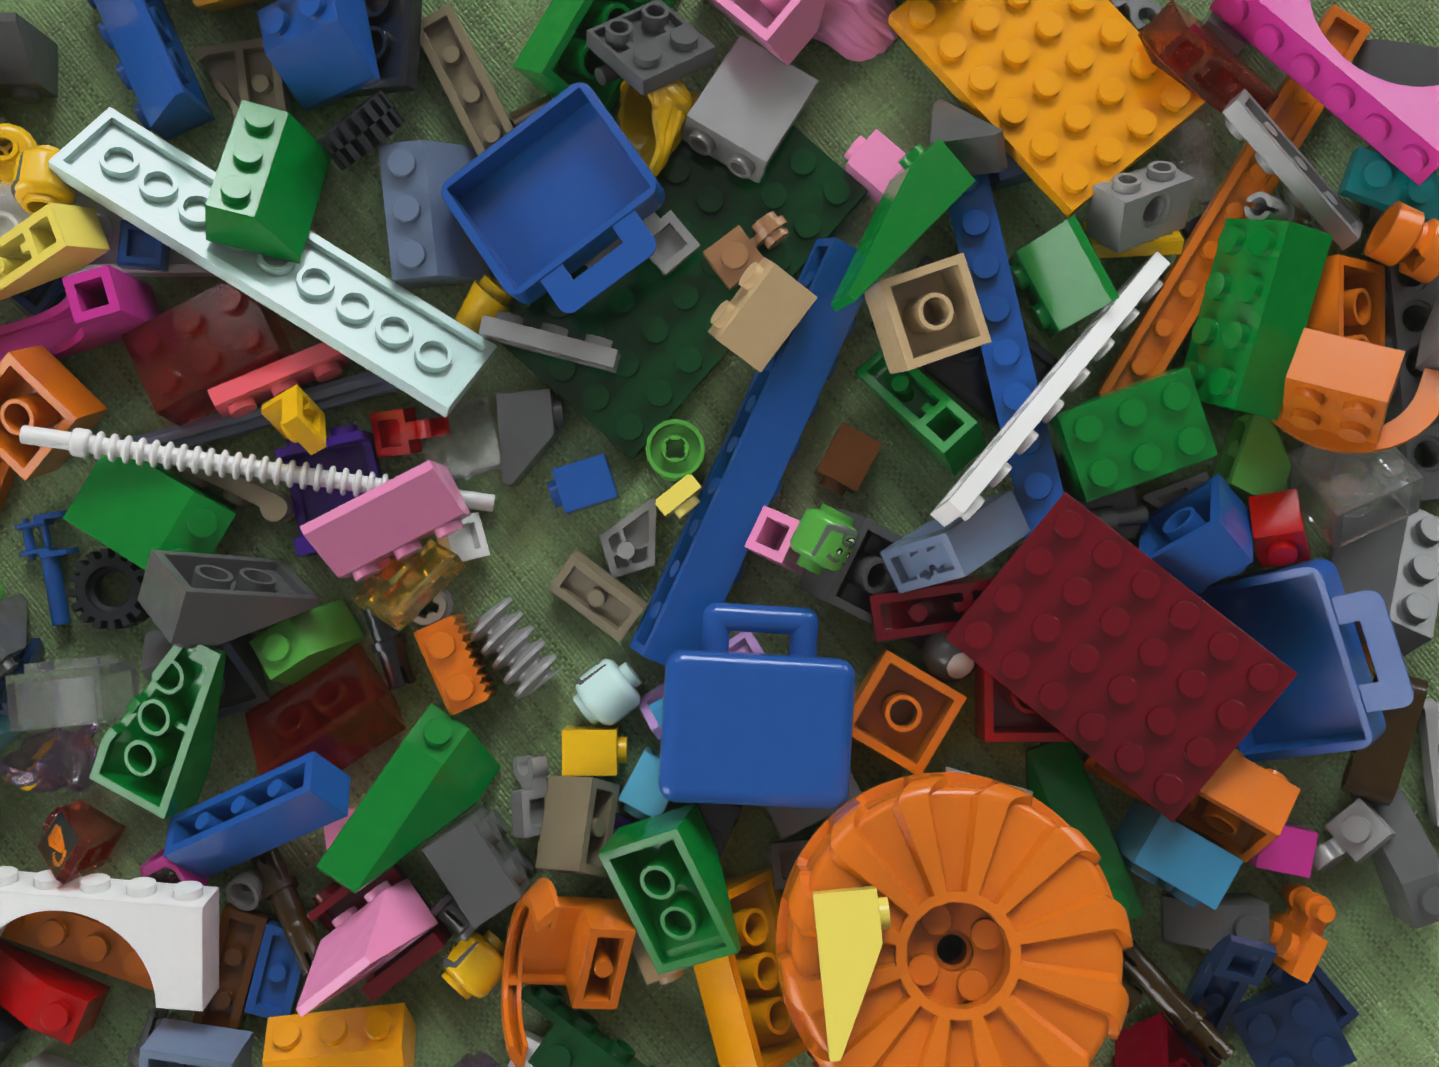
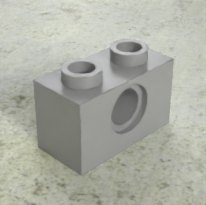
M1153 161L1148 166L1128 173H1119L1108 182H1100L1093 185L1094 195L1090 201L1086 235L1114 252L1119 253L1185 228L1194 178L1176 169V166L1171 162Z

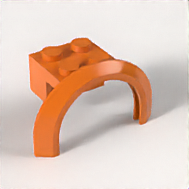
M1304 328L1286 375L1283 405L1279 419L1270 420L1293 438L1319 449L1348 454L1388 450L1414 439L1429 428L1439 416V371L1425 368L1417 392L1409 406L1399 416L1384 424L1406 351Z
M539 878L516 903L506 938L501 985V1013L507 1054L515 1067H524L528 1051L522 1017V984L565 985L572 1008L617 1010L636 929L621 899L557 896L552 881L548 878Z

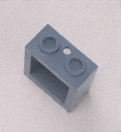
M1009 490L983 498L985 501L982 506L967 521L959 517L944 527L935 518H932L882 550L880 553L899 594L966 577L1031 532L1013 491Z

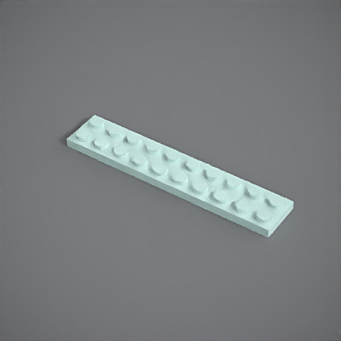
M111 107L104 111L48 161L49 169L58 175L63 182L445 418L495 356L497 350L495 344L312 231L309 233L300 264L207 241L205 204L216 172Z

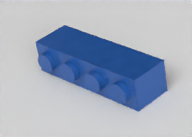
M310 752L171 816L164 857L202 879L208 878L348 816L351 777L316 752Z

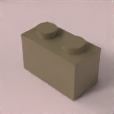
M549 775L535 868L566 874L607 877V872L598 853L613 835L620 785L593 777Z

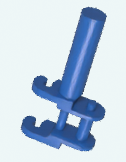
M67 510L32 516L33 522H30L29 518L22 519V524L14 526L16 530H22L26 550L19 553V557L28 556L29 561L36 560V555H39L40 559H42L41 564L52 626L72 623L60 557L68 556V554H78L80 550L79 547L65 549L52 547L49 525H53L54 520L62 519ZM41 527L45 547L36 549L33 528Z

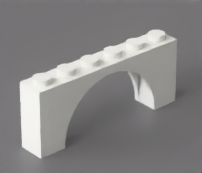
M0 866V937L7 924L21 916L49 910L74 912L109 926L133 947L150 975L155 993L156 1008L203 1011L219 989V887L203 886L198 881H182L177 884L156 882L151 877H138L131 880L113 879L103 873L75 876L64 875L60 871L56 876L53 870H44L37 873L18 871L13 866Z

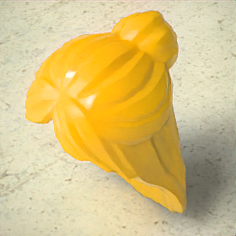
M677 79L642 96L624 80L620 85L619 127L654 176L657 177L667 164L670 155L681 143L686 116L700 95L694 91H688L684 82L681 79Z

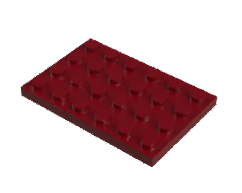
M1066 492L1062 494L945 636L955 647L1172 823L1298 675V673Z

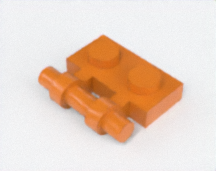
M1300 883L1287 884L1282 888L1281 892L1287 908L1284 914L1276 910L1273 918L1269 920L1270 945L1275 946L1277 950L1273 963L1291 976L1308 984L1329 942L1321 936L1327 924L1335 919L1336 911L1328 898L1313 892L1309 887Z

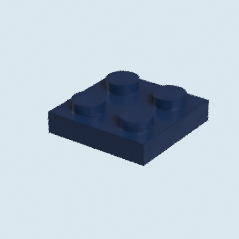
M1313 975L1308 984L1297 979L1240 1002L1231 1017V1021L1256 1067H1342L1357 1061Z

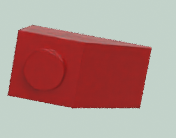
M1297 488L1248 497L1253 539L1261 568L1285 566L1311 560V547Z

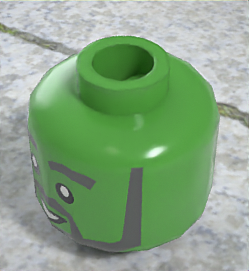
M822 503L820 509H807L790 539V547L800 555L796 563L819 576L822 575L825 568L831 571L841 570L859 537L857 530L852 526L855 519Z

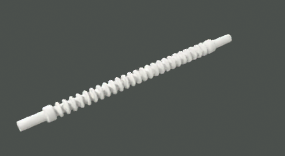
M23 425L19 436L21 444L69 450L70 455L74 457L87 458L90 454H93L95 459L100 460L103 455H106L110 462H114L117 457H120L124 464H128L131 459H134L138 466H142L145 461H148L152 468H156L158 463H162L166 470H170L172 465L177 466L180 472L189 467L193 474H197L199 469H203L207 476H211L213 471L218 472L221 478H224L226 473H230L234 480H238L240 475H244L248 482H251L253 477L259 478L261 484H265L267 479H271L275 486H278L280 481L286 482L288 488H291L294 483H298L302 490L306 489L307 485L313 486L315 492H318L320 487H325L327 493L331 494L333 489H338L342 496L347 491H352L353 496L358 497L360 493H366L390 480L386 473L383 474L382 478H377L375 472H370L369 476H364L361 470H357L356 474H350L348 468H344L343 472H337L335 466H331L329 470H324L322 464H317L316 468H310L308 462H304L303 466H297L295 460H291L289 464H283L281 458H277L276 462H270L268 456H264L262 460H256L255 454H250L249 458H243L241 452H237L235 456H229L227 450H223L221 454H216L214 448H210L208 452H202L200 446H196L194 450H189L187 444H182L180 448H175L174 443L171 441L166 446H161L159 440L156 439L152 444H148L144 437L140 438L138 442H134L133 437L130 435L126 436L124 440H120L119 435L116 433L112 434L110 438H106L103 431L98 432L95 436L91 430L84 428H75L72 432ZM459 489L468 509L493 512L494 494Z

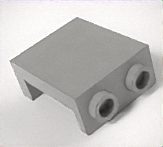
M740 35L687 114L682 139L697 153L710 155L727 165L729 170L736 176L749 178L756 183H760L770 160L798 116L802 117L810 105L819 80L791 64L786 66L768 50Z

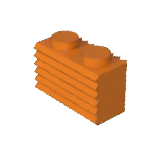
M461 614L449 616L413 632L450 716L492 698L498 690L492 687L494 681L488 679L490 673L485 671L487 665L481 663L483 657L478 655L479 648L474 647L475 642H472L469 638L472 632L467 631L469 624L463 622L465 616Z

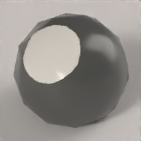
M949 632L930 635L924 640L922 648L923 665L929 674L942 682H958L969 677L976 669L977 664L945 638Z

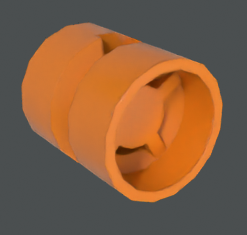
M1396 201L1385 210L1376 222L1366 241L1364 254L1389 267L1399 263V271L1423 284H1428L1439 276V220L1432 218L1425 222L1423 212L1400 201Z

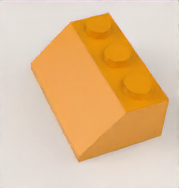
M405 1003L312 1012L303 1017H300L299 1014L268 1017L262 1065L263 1067H414L417 1025Z

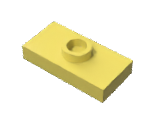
M687 474L655 500V505L668 519L674 514L680 519L701 502L697 495L702 491V487L692 474Z

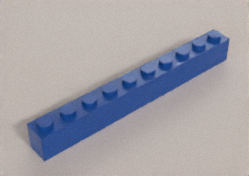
M838 238L816 239L797 281L818 298L760 373L756 370L704 482L702 491L698 495V499L701 502L692 509L629 647L643 657L665 665L668 655L675 650H701L702 621L705 608L712 603H725L732 584H735L743 573V560L748 551L744 545L763 506L768 507L769 503L776 499L781 490V477L788 462L793 460L799 451L801 444L800 436L803 429L819 407V394L825 381L834 374L837 368V355L844 340L854 331L857 323L856 314L863 299H865L863 293L855 302L837 312L830 305L857 250Z

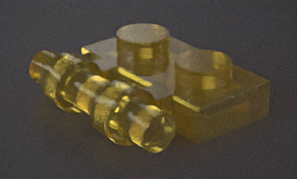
M425 539L420 541L423 549L402 560L397 561L395 555H393L394 559L378 574H374L363 581L364 587L353 597L354 602L365 611L369 608L374 616L400 632L466 567L458 554L433 540L429 542Z

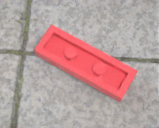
M321 342L210 388L207 391L223 419L229 416L240 418L254 412L257 409V404L274 398L296 384L300 387L314 380L318 382L329 381L339 376L343 372V368L350 365L347 356Z

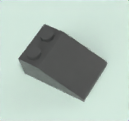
M837 507L836 510L855 519L852 526L858 532V540L841 570L831 571L825 568L821 576L806 570L798 588L873 625L869 595L897 590L880 552L903 537L864 516ZM932 634L900 639L922 649L924 640Z
M151 549L137 600L171 644L180 648L192 649L198 645H220L309 611L318 606L320 599L282 559Z

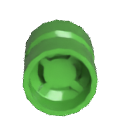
M679 419L663 421L653 428L647 438L645 447L647 460L650 465L665 480L678 482L687 474L695 476L704 465L706 450L703 436L688 421Z

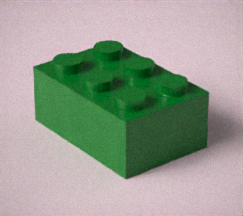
M1189 367L1170 369L1064 407L1047 422L1050 438L1069 494L1079 502L1088 503L1218 455Z

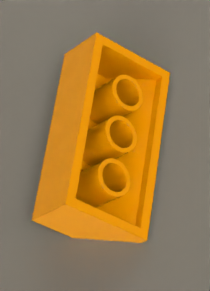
M766 868L724 879L741 944L739 953L693 965L720 1067H781L808 1049L792 1022L780 986L776 960V927L782 896L780 889L775 890L772 868Z

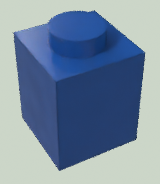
M604 453L551 470L554 481L548 482L551 498L556 508L563 506L566 514L570 515L620 499L608 458Z

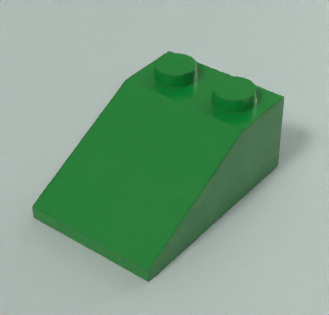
M103 455L96 462L63 519L138 567L146 570L151 549L212 554L234 519L236 506L202 487L181 478L178 474L166 470L159 464L156 468H152L150 463L145 461L142 466H138L134 459H131L128 464H124L120 457H117L114 462H110L108 456Z
M696 803L619 827L600 850L598 856L658 974L739 953L741 944L716 844Z

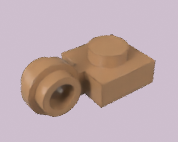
M771 211L752 226L756 234L751 239L738 225L704 250L703 256L727 289L731 291L739 285V280L745 270L752 263L757 262L759 264L763 256L757 248L764 244L770 250L790 234L786 228L788 222L783 215L777 216L774 211Z

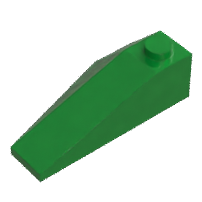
M940 138L925 149L920 143L916 144L898 161L903 169L889 181L830 304L836 312L855 302L976 181Z
M173 645L152 672V680L142 693L134 696L126 706L128 711L119 723L110 727L103 736L89 778L162 819H166L197 804L211 766L226 652L213 645H198L192 649Z

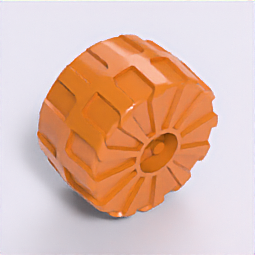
M931 772L893 779L864 791L841 806L815 831L795 861L782 894L776 927V960L783 998L798 1034L820 1067H1090L1089 1064L1098 1053L1105 1038L1117 1040L1125 1022L1129 1008V998L1126 989L1122 985L1123 951L1133 947L1127 911L1113 898L1109 884L1098 864L1101 856L1078 829L1071 827L1052 809L1032 795L1006 783L967 773ZM875 886L878 898H888L891 929L882 930L883 945L841 1061L830 1062L812 891ZM949 934L959 936L962 942L960 955L951 961L940 959L937 953L939 941Z

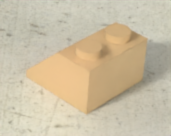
M765 257L762 258L759 264L754 262L745 270L739 280L741 288L731 301L725 300L716 309L711 318L713 325L708 331L716 340L760 373L818 298L778 265Z

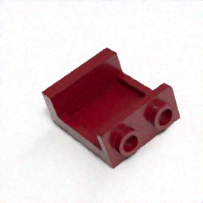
M395 864L356 894L344 886L339 888L335 881H333L312 898L317 906L305 916L310 922L318 918L329 933L336 929L332 921L353 906H356L359 911L368 904L364 896L386 880L393 886L408 877L399 865ZM414 886V888L416 889V891L418 892V894L420 895V897L423 899V901L425 902V904L427 905V907L429 908V910H431V909H432L431 906L427 903V901L424 899V897L420 894V892H419V891L417 890V888ZM438 917L435 918L438 922L437 925L376 972L365 978L367 982L361 990L371 1003L446 945L452 933Z

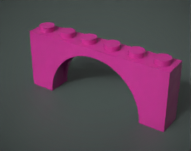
M1310 0L1213 1L1209 7L1211 11L1418 186L1439 167V85L1426 87L1399 85L1376 78L1359 69L1345 59L1321 32L1313 15Z
M110 265L64 277L62 281L67 297L62 302L31 317L0 325V362L10 351L37 345H43L53 356L61 359L163 329L152 286Z

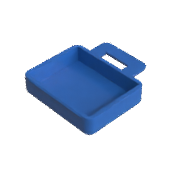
M582 82L570 85L448 178L441 190L444 202L509 295L521 303L529 304L535 302L548 292L558 308L565 313L577 312L654 254L656 240L643 220L657 211L665 200V192L659 181L593 89ZM621 239L623 242L621 245L573 280L571 277L572 273L616 240Z
M1314 559L1222 579L1209 585L1199 595L1200 598L1298 673L1236 747L1244 754L1246 759L1252 762L1367 748L1385 732L1386 722L1382 711L1404 708L1413 701L1414 691L1384 597L1374 590L1345 594L1338 569L1329 560ZM1360 621L1379 682H1373L1354 622Z
M712 603L703 612L701 650L678 649L668 655L664 672L658 774L660 792L667 800L688 803L837 809L846 803L849 796L855 671L850 663L840 658L817 657L818 616L812 609L805 607ZM730 631L790 635L789 655L729 652Z

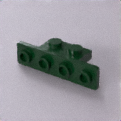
M527 984L522 989L521 999L554 1023L528 1061L533 1067H647L634 1057L635 1051L627 1042L618 1037L611 1039L598 1029L599 1023L593 1016L581 1009L574 1011L561 1001L563 996L554 986Z

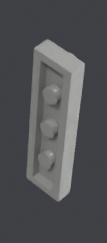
M1244 88L1229 101L1222 112L1226 117L1224 122L1227 129L1238 140L1246 139L1256 151L1254 156L1259 166L1269 175L1275 173L1286 185L1284 190L1289 200L1299 209L1305 207L1316 219L1314 221L1315 228L1332 234L1331 243L1335 241L1344 251L1359 240L1364 224Z

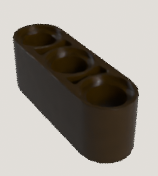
M1376 673L1373 682H1379ZM1409 675L1414 691L1413 701L1404 708L1382 711L1386 722L1384 734L1367 748L1350 751L1341 781V791L1386 806L1392 803L1426 699L1428 681Z

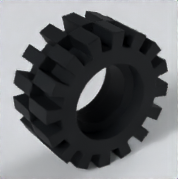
M380 90L334 124L317 141L340 170H344L386 140L389 135L393 134L405 122V119L384 92Z
M110 548L92 551L86 554L88 560H79L74 567L79 569V572L70 573L68 579L69 582H75V589H67L68 597H76L77 602L70 606L73 612H83L79 619L84 623L93 622L92 627L113 630L137 626V622H144L150 617L137 600L145 570ZM113 571L125 575L130 583L129 597L119 606H112L105 602L100 592L103 578Z

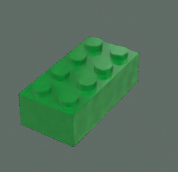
M1226 218L1223 231L1218 239L1217 252L1210 276L1205 284V293L1200 312L1192 330V339L1183 366L1190 368L1201 403L1270 419H1279L1283 405L1286 375L1303 329L1306 328L1333 238L1332 234L1291 221Z

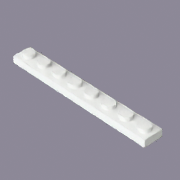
M1158 251L1132 272L1117 290L1120 298L1103 308L932 511L930 515L942 526H947L959 517L967 521L982 506L985 499L980 494L985 487L989 485L994 488L1012 469V466L1007 463L1014 452L1021 455L1039 436L1033 430L1040 421L1046 424L1060 411L1065 404L1060 399L1061 395L1066 389L1070 393L1073 392L1088 377L1090 371L1085 366L1092 359L1097 362L1111 349L1115 343L1110 337L1116 329L1122 332L1140 313L1135 308L1140 300L1146 303L1162 287L1163 282L1159 277L1170 265V262Z

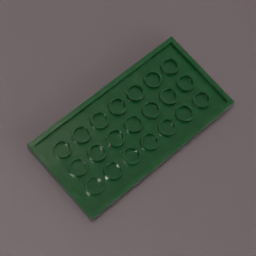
M794 126L791 127L770 160L760 183H756L749 178L736 176L729 170L727 165L710 155L697 153L682 139L681 143L670 155L665 167L656 177L664 189L665 200L655 213L659 218H662L671 210L697 240L700 248L666 277L648 258L575 313L561 311L547 292L531 303L521 314L520 317L524 318L523 325L541 329L542 323H549L568 329L567 337L585 341L586 334L613 341L611 348L617 349L621 355L616 373L501 344L632 460L645 448L647 438L653 428L663 421L669 420L730 351L708 331L713 325L711 318L716 309L725 300L731 301L741 286L738 285L729 291L704 258L703 251L738 225L751 239L756 234L752 226L764 215L774 211L777 216L783 215L788 222L786 228L790 234L770 250L764 244L757 249L763 257L778 265L794 278L804 267L816 239L829 238L867 195L868 190ZM583 265L572 273L571 277L574 280L588 268Z

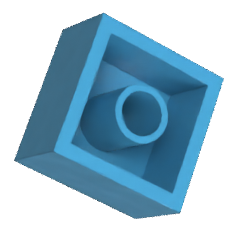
M1136 798L1113 836L1125 866L1131 872L1153 885L1157 883L1162 888L1171 892V895L1195 909L1202 902L1216 910L1244 862L1175 821L1172 823L1160 812Z

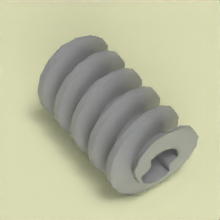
M509 596L488 610L472 624L476 625L469 638L472 642L487 639L481 650L484 657L495 653L499 654L492 668L495 671L507 667L510 668L503 682L509 685L520 681L521 684L514 694L518 700L530 695L563 668L554 671L550 670L557 658L554 653L543 657L539 656V653L546 644L543 639L531 643L528 642L530 635L535 629L532 625L518 629L517 624L524 615L521 611L507 615L505 611L512 602Z

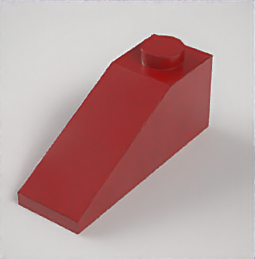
M0 939V1005L27 1027L68 1045L74 1043L94 1027L111 986Z

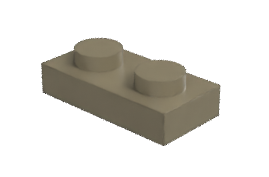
M578 550L569 557L548 587L554 594L618 642L623 639L648 605L646 601Z

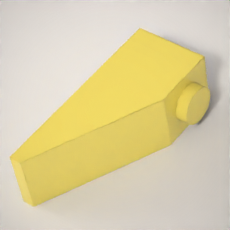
M49 202L0 237V301L81 270L108 252L110 247L95 208Z
M875 886L812 891L830 1062L841 1061L883 945L882 930L891 929L888 898H878Z

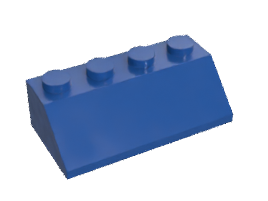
M87 0L93 9L97 8L103 20V22L98 23L99 31L107 45L112 50L115 49L121 62L116 64V69L125 86L129 90H134L139 102L134 105V109L145 129H152L168 141L215 120L163 0Z

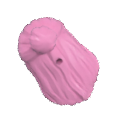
M826 0L819 29L812 38L829 45L844 58L856 62L866 61L874 58L877 54H883L892 45L893 41L898 38V34L887 24L889 14L897 8L895 0Z

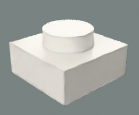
M479 512L471 513V516L461 520L464 528L443 539H438L436 535L444 567L490 555Z

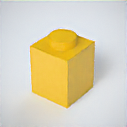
M566 725L562 729V776H617L620 764L628 763V736H620V725Z

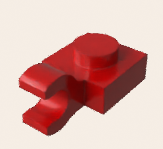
M415 407L370 413L377 458L422 452L420 439L451 434L448 416L446 418L437 417L417 420Z

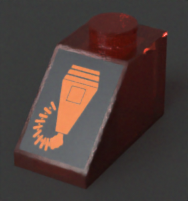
M78 800L62 807L58 806L51 812L42 827L46 833L37 847L56 880L65 885L103 866L126 826L86 802Z

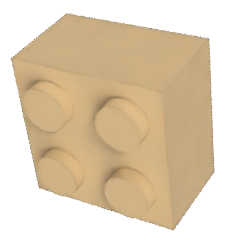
M964 252L877 281L864 292L890 374L909 371L992 342Z

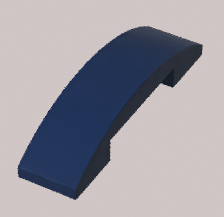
M1229 934L1210 950L1196 970L1184 995L1196 1008L1201 1006L1207 1012L1205 1018L1221 1035L1248 986H1260L1277 955L1276 947ZM1184 1035L1182 1038L1205 1067H1212L1209 1061Z

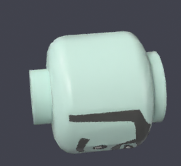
M603 659L577 679L575 685L577 694L573 696V700L583 715L593 725L600 722L606 726H613L640 704V694L636 687L642 684V681L627 662L618 666L610 659Z

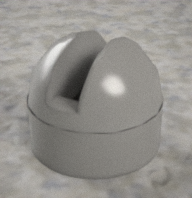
M246 870L236 875L228 883L226 894L229 901L236 908L250 911L256 908L264 899L261 893L264 886L256 870Z

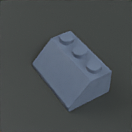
M430 140L378 144L392 281L406 290L473 283L474 280L480 281L485 274L491 276L490 268L441 195L444 182L478 156L474 147Z

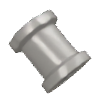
M423 584L409 592L405 608L412 621L419 625H431L451 615L454 608V599L451 592L440 584ZM434 594L433 602L439 604L438 611L426 614L427 607L421 604L422 598L431 597Z

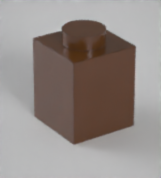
M842 422L814 472L822 477L819 485L842 497L846 490L852 494L856 493L882 443Z

